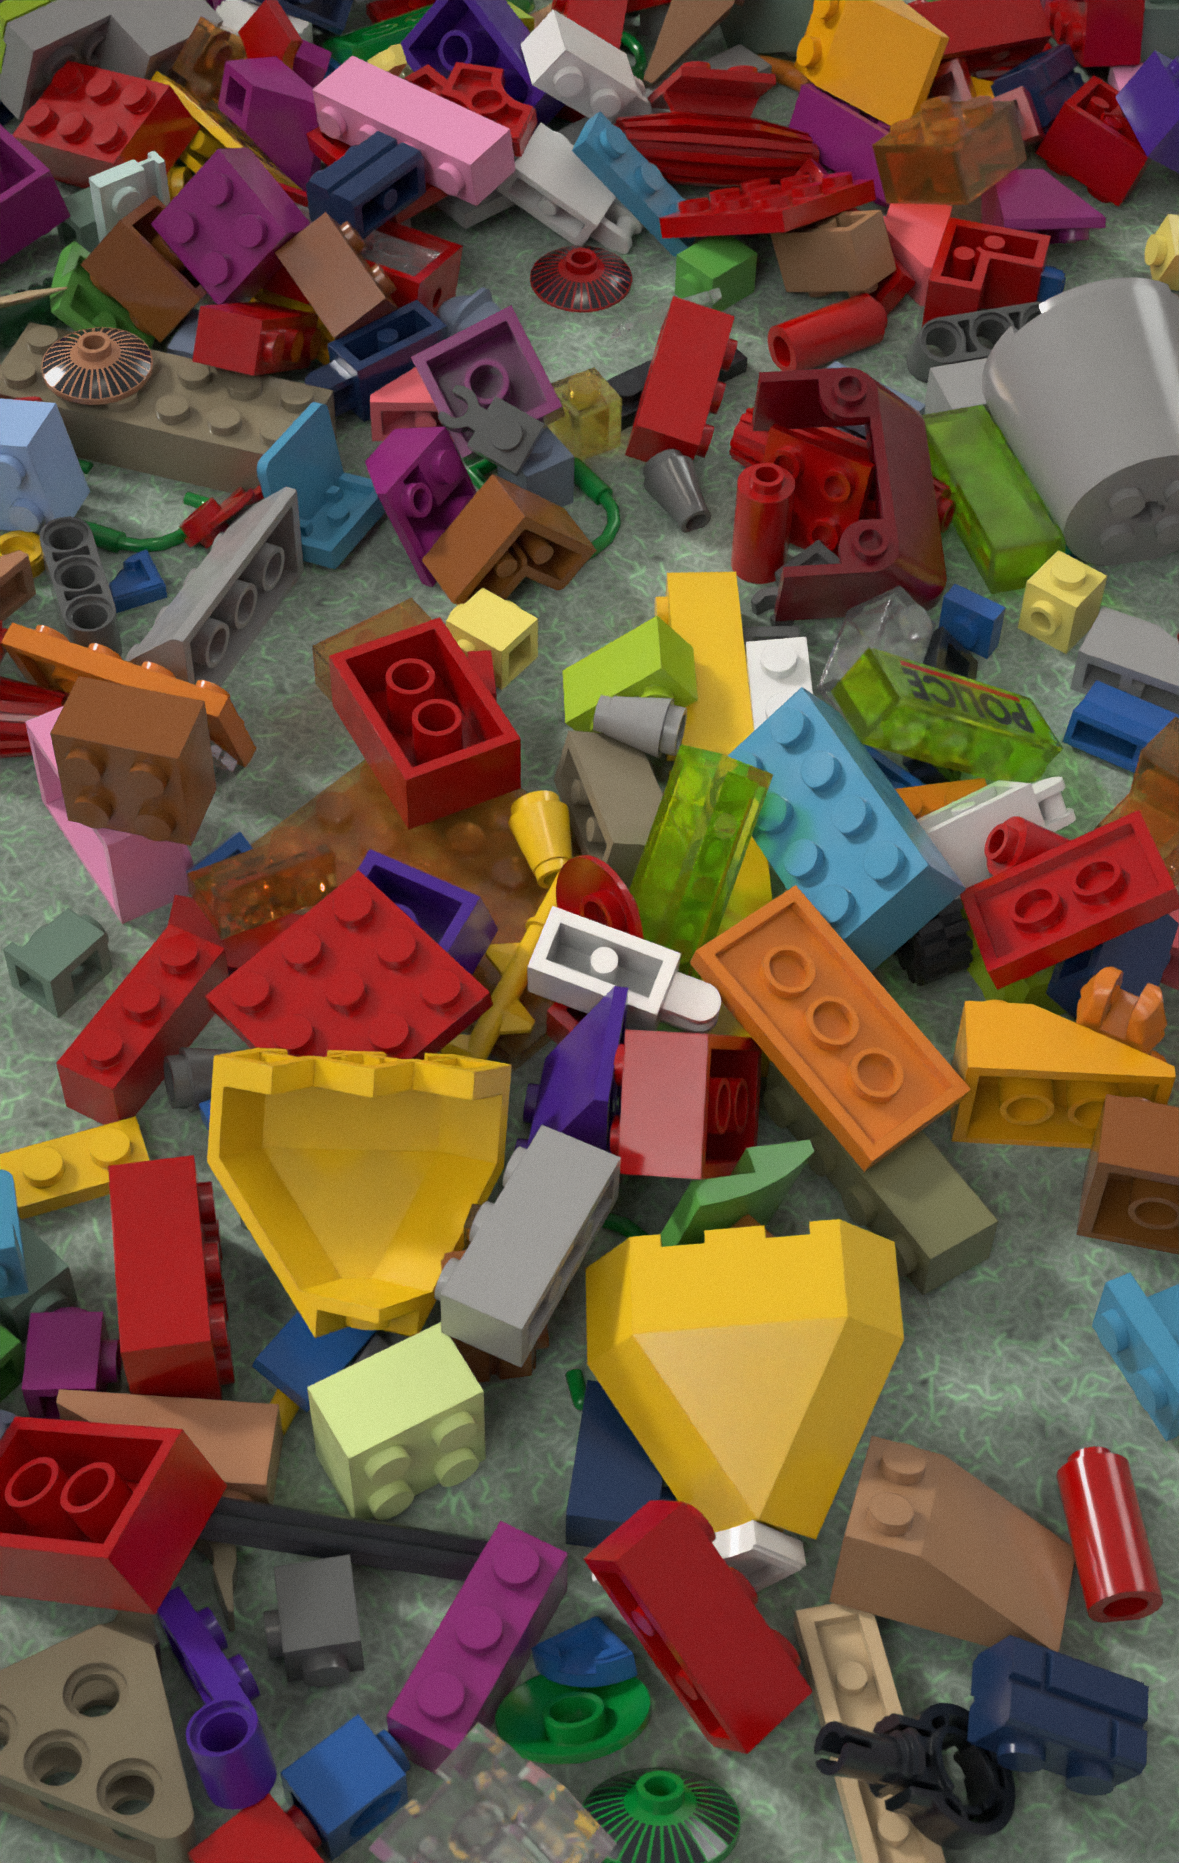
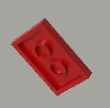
M1140 810L974 884L960 894L985 967L997 990L1021 979L1031 977L1043 969L1081 952L1091 950L1099 944L1144 924L1154 922L1160 917L1179 909V893Z

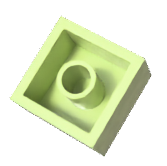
M441 1322L307 1387L316 1456L351 1517L367 1520L375 1517L377 1520L390 1519L403 1512L412 1503L415 1495L439 1483L444 1487L457 1485L469 1478L477 1470L479 1463L486 1460L484 1391L451 1337L441 1332Z

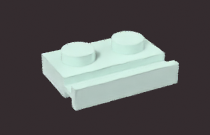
M155 151L147 153L148 159L139 163L133 159L89 177L99 243L123 217L151 196L155 195L165 206L170 203L165 160Z

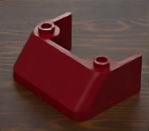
M856 368L759 372L752 417L753 431L770 430V427L774 424L788 429L864 425L869 462L876 464L872 486L877 519L857 521L845 529L838 548L840 563L786 566L782 568L774 609L775 622L926 612L934 608L942 598L947 582V574L926 428L920 412L867 373Z

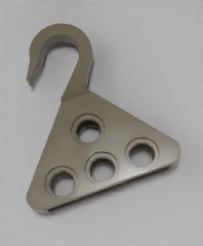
M197 1539L193 1549L203 1553L213 1566L214 1588L228 1629L233 1632L235 1631L234 1592L238 1582L236 1547L233 1544ZM118 1610L113 1621L93 1626L0 1670V1744L5 1746L0 1751V1810L132 1863H190L188 1852L197 1846L194 1812L161 1677L160 1642L151 1614ZM107 1705L113 1707L109 1713L99 1717L83 1715L87 1709L93 1706ZM59 1772H71L77 1775L70 1782L60 1786H50L43 1783L48 1777ZM40 1800H43L65 1810H51L45 1807ZM131 1800H142L150 1804L143 1811L133 1815H122L115 1812L118 1806ZM111 1828L138 1839L129 1840L121 1838Z

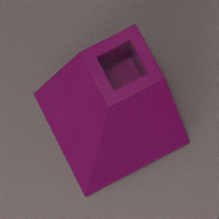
M276 56L226 61L218 109L247 141L297 186L307 192L306 184L312 175L321 169V159L309 150L306 133L319 127L312 92L313 88Z
M1044 169L991 170L981 174V223L1037 234H1046L1051 236L1050 244H1073L1076 241L1089 240L1090 231L1106 228V217Z
M446 426L397 428L387 436L366 459L365 463L377 496L421 583L433 587L437 581L422 559L477 491Z

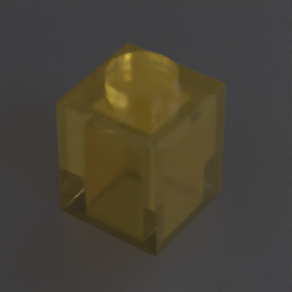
M595 367L551 383L563 406L565 417L547 425V427L574 457H578L583 461L620 446L622 398Z

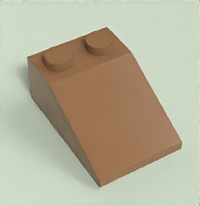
M672 0L643 79L645 89L663 80L729 15L734 3L743 6L745 0Z
M871 1436L844 1534L829 1602L987 1647H991L1012 1635L1059 1652L1075 1556L1072 1546L945 1455L923 1450L907 1443H898Z

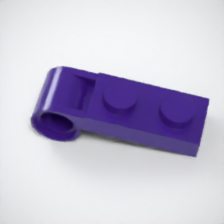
M177 1586L167 1593L156 1615L170 1651L204 1704L190 1719L186 1729V1740L209 1799L215 1805L224 1809L237 1810L247 1808L261 1801L271 1791L277 1778L276 1764L257 1712L251 1704L252 1700L260 1697V1691L242 1656L238 1653L227 1659L222 1651L228 1649V1643L210 1608L207 1606L196 1612L181 1588Z

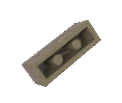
M568 731L554 782L561 801L569 808L570 824L582 855L597 857L608 864L619 875L632 895L669 897L676 873L683 871L686 864L687 842L685 837L679 834L672 818L670 802L668 798L663 797L655 778L653 763L648 761L645 752L606 736L604 733Z

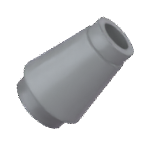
M601 695L595 710L593 731L604 733L606 736L659 759L663 753L676 756L684 735L687 708L674 705L673 698L609 697Z

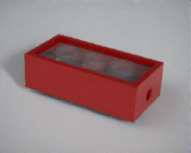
M277 182L310 223H312L309 218L307 192ZM390 220L363 240L367 248L360 252L370 268L378 263L391 279L397 290L390 296L398 308L418 300L436 315L437 310L444 301L456 297L463 250L462 245ZM284 265L262 288L311 306Z

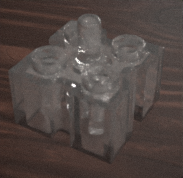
M478 1722L435 1771L443 1783L422 1806L412 1798L368 1849L381 1863H602L617 1843L565 1786L531 1761L526 1763L510 1745Z

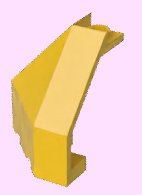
M253 1048L214 1055L207 1163L315 1338L347 1327L361 1330H383L409 1337L421 1332L437 1300L434 1294L441 1274V1260H443L445 1253L462 1251L469 1237L477 1212L488 1200L504 1169L512 1064L455 1054L425 1053L424 1060L386 1057L387 1054L384 1052L327 1050L326 1057H296L288 1055L286 1049Z
M841 1219L810 1221V1234L773 1238H766L765 1225L705 1230V1243L662 1247L660 1234L629 1237L585 1268L587 1365L677 1500L684 1501L686 1504H690L698 1509L709 1521L714 1532L731 1529L755 1520L782 1533L785 1529L816 1540L904 1341L895 1242Z

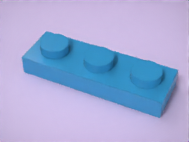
M601 111L587 120L572 152L672 256H676L692 246L696 237L662 239L659 222L660 217L678 212V203L686 199L677 193L662 177L659 169L654 164L648 162L627 140L624 132L613 125Z

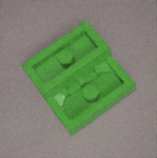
M76 241L65 247L59 257L51 288L67 287L68 289L50 295L51 312L75 331L96 327L121 329L138 336L151 349L155 337L139 330L132 322L130 313L114 297H109L98 290L92 283L90 274L81 266L82 262L90 255V252Z
M810 1140L746 1148L730 1176L691 1181L660 1234L662 1247L705 1243V1230L728 1229L747 1214L752 1216L762 1226H766L814 1153Z

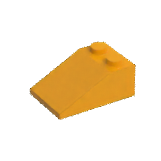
M814 0L813 12L805 35L800 40L797 48V58L794 67L817 87L899 131L913 135L949 37L902 0Z
M1003 1000L965 1001L951 1066L971 1090L963 1101L950 1109L951 1141L1090 1149L1106 1094L1121 1097H1142L1153 1103L1167 1105L1176 1079L1175 1066L1034 1004L1008 1003Z

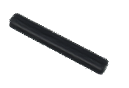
M221 1496L198 1537L201 1540L320 1559L350 1555L352 1564L465 1581L488 1543V1540L485 1538Z

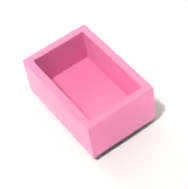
M63 706L26 721L42 802L120 922L124 924L173 902L175 894L189 895L190 889L186 871L193 866V860L187 845L169 841H153L140 835L106 828L94 829L81 823L68 821L50 732Z

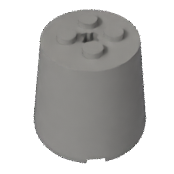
M1123 277L1087 283L1049 298L1039 304L1040 315L1032 319L1020 330L1011 326L991 350L982 373V392L990 413L1064 542L1076 557L1088 563L1109 566L1154 560L1179 550V296L1171 293L1169 285L1161 281L1147 278Z

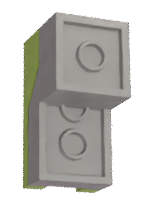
M5 0L0 3V100L18 120L23 119L25 113L36 104L50 85L54 74L67 61L151 80L155 72L158 71L194 92L205 86L224 20L205 0Z

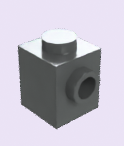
M350 1555L273 1566L278 1609L263 1612L269 1659L284 1656L288 1682L303 1680L308 1686L327 1687L346 1680L349 1677V1672L365 1670Z

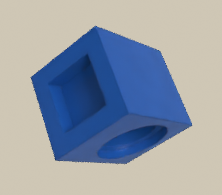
M359 1714L280 1772L286 1802L290 1807L292 1805L297 1806L307 1817L321 1839V1848L331 1861L409 1802L405 1773L411 1769L405 1753L386 1730L383 1729L375 1735Z

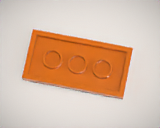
M12 622L1 642L30 684L70 694L78 676L202 700L205 701L212 756L246 767L257 749L244 726V721L239 717L232 704L229 693L212 682L198 680L194 685L177 679L171 671L156 663L145 661L142 666L122 660L116 652L103 645L90 643L88 648L74 644L69 642L57 630L44 625H37L34 630Z
M796 885L697 949L689 962L705 982L713 985L718 990L722 1003L864 1172L963 1101L971 1090Z

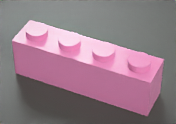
M351 56L312 89L320 131L333 139H338L351 146L361 144L377 131L395 138L398 145L402 142L420 150L422 156H424L425 182L443 190L448 195L456 196L474 206L481 203L516 171L509 128L355 56Z

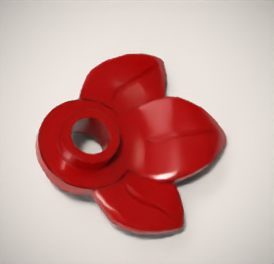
M259 485L255 489L250 488L247 492L240 486L220 505L213 497L208 499L179 525V528L187 536L184 542L189 548L198 542L205 549L209 548L220 532H225L230 526L226 520L234 516L245 506L256 504L264 499L261 486Z

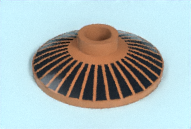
M96 327L79 330L57 340L46 351L41 368L46 386L58 397L77 404L101 405L123 400L143 388L152 375L153 358L148 345L138 336L121 329Z

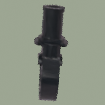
M937 1703L912 1717L892 1713L889 1716H884L881 1721L877 1722L873 1732L832 1721L824 1725L816 1737L814 1754L838 1758L837 1761L824 1758L816 1761V1766L822 1774L866 1782L872 1794L877 1798L882 1799L887 1795H894L884 1801L885 1809L893 1813L907 1815L911 1823L925 1837L944 1848L953 1850L967 1849L1000 1832L1009 1823L1015 1808L1016 1792L1012 1770L998 1764L997 1753L974 1746L971 1742L967 1741L969 1711L961 1706L951 1703ZM953 1746L958 1749L954 1752L953 1759L959 1764L965 1775L963 1781L967 1799L969 1800L968 1806L962 1804L961 1800L952 1793L955 1785L950 1780L944 1767L942 1750L946 1751ZM979 1816L977 1823L969 1821Z

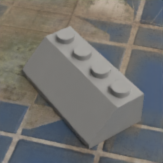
M286 486L240 512L228 529L216 536L209 554L198 568H193L188 573L181 591L169 606L166 605L159 611L152 629L140 644H135L130 649L125 661L142 666L145 661L153 662L171 671L177 679L194 685L198 680H205L221 687L304 572L297 490Z

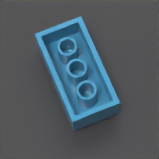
M803 687L795 692L710 771V774L730 803L753 802L749 812L738 813L745 827L747 826L755 800L760 801L749 833L787 890L796 885L870 972L876 969L966 890L963 883L841 713Z

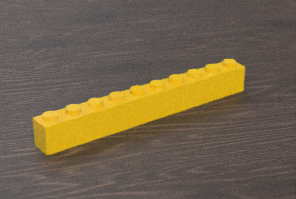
M736 572L667 573L665 596L655 597V616L660 617L688 642L694 651L698 700L685 707L687 708V720L680 749L676 756L666 754V761H677L678 770L669 771L670 807H681L682 816L673 817L679 834L683 835L687 842L686 864L683 871L677 872L678 902H689L690 904L717 903L714 912L681 914V927L691 918L700 916L705 919L707 932L702 946L707 939L746 828L740 817L737 816L735 823L730 829L723 832L718 830L717 823L723 805L730 802L710 774L713 768L754 731ZM731 813L726 814L725 822L730 819ZM724 832H731L736 837L737 844L733 859L720 874L708 875L704 869V859L708 848L718 835ZM748 833L711 940L772 901L768 860L750 833ZM721 842L715 847L711 856V863L714 866L721 864L726 859L729 851L727 842ZM725 880L719 899L712 901L716 889H694L696 881ZM697 925L690 927L685 932L681 942L682 952H691L692 948L696 945L700 933ZM698 975L697 979L704 981L701 978V976ZM721 1001L717 1023L711 1031L705 1034L751 1037ZM763 1050L761 1077H767L769 1061L771 1060Z

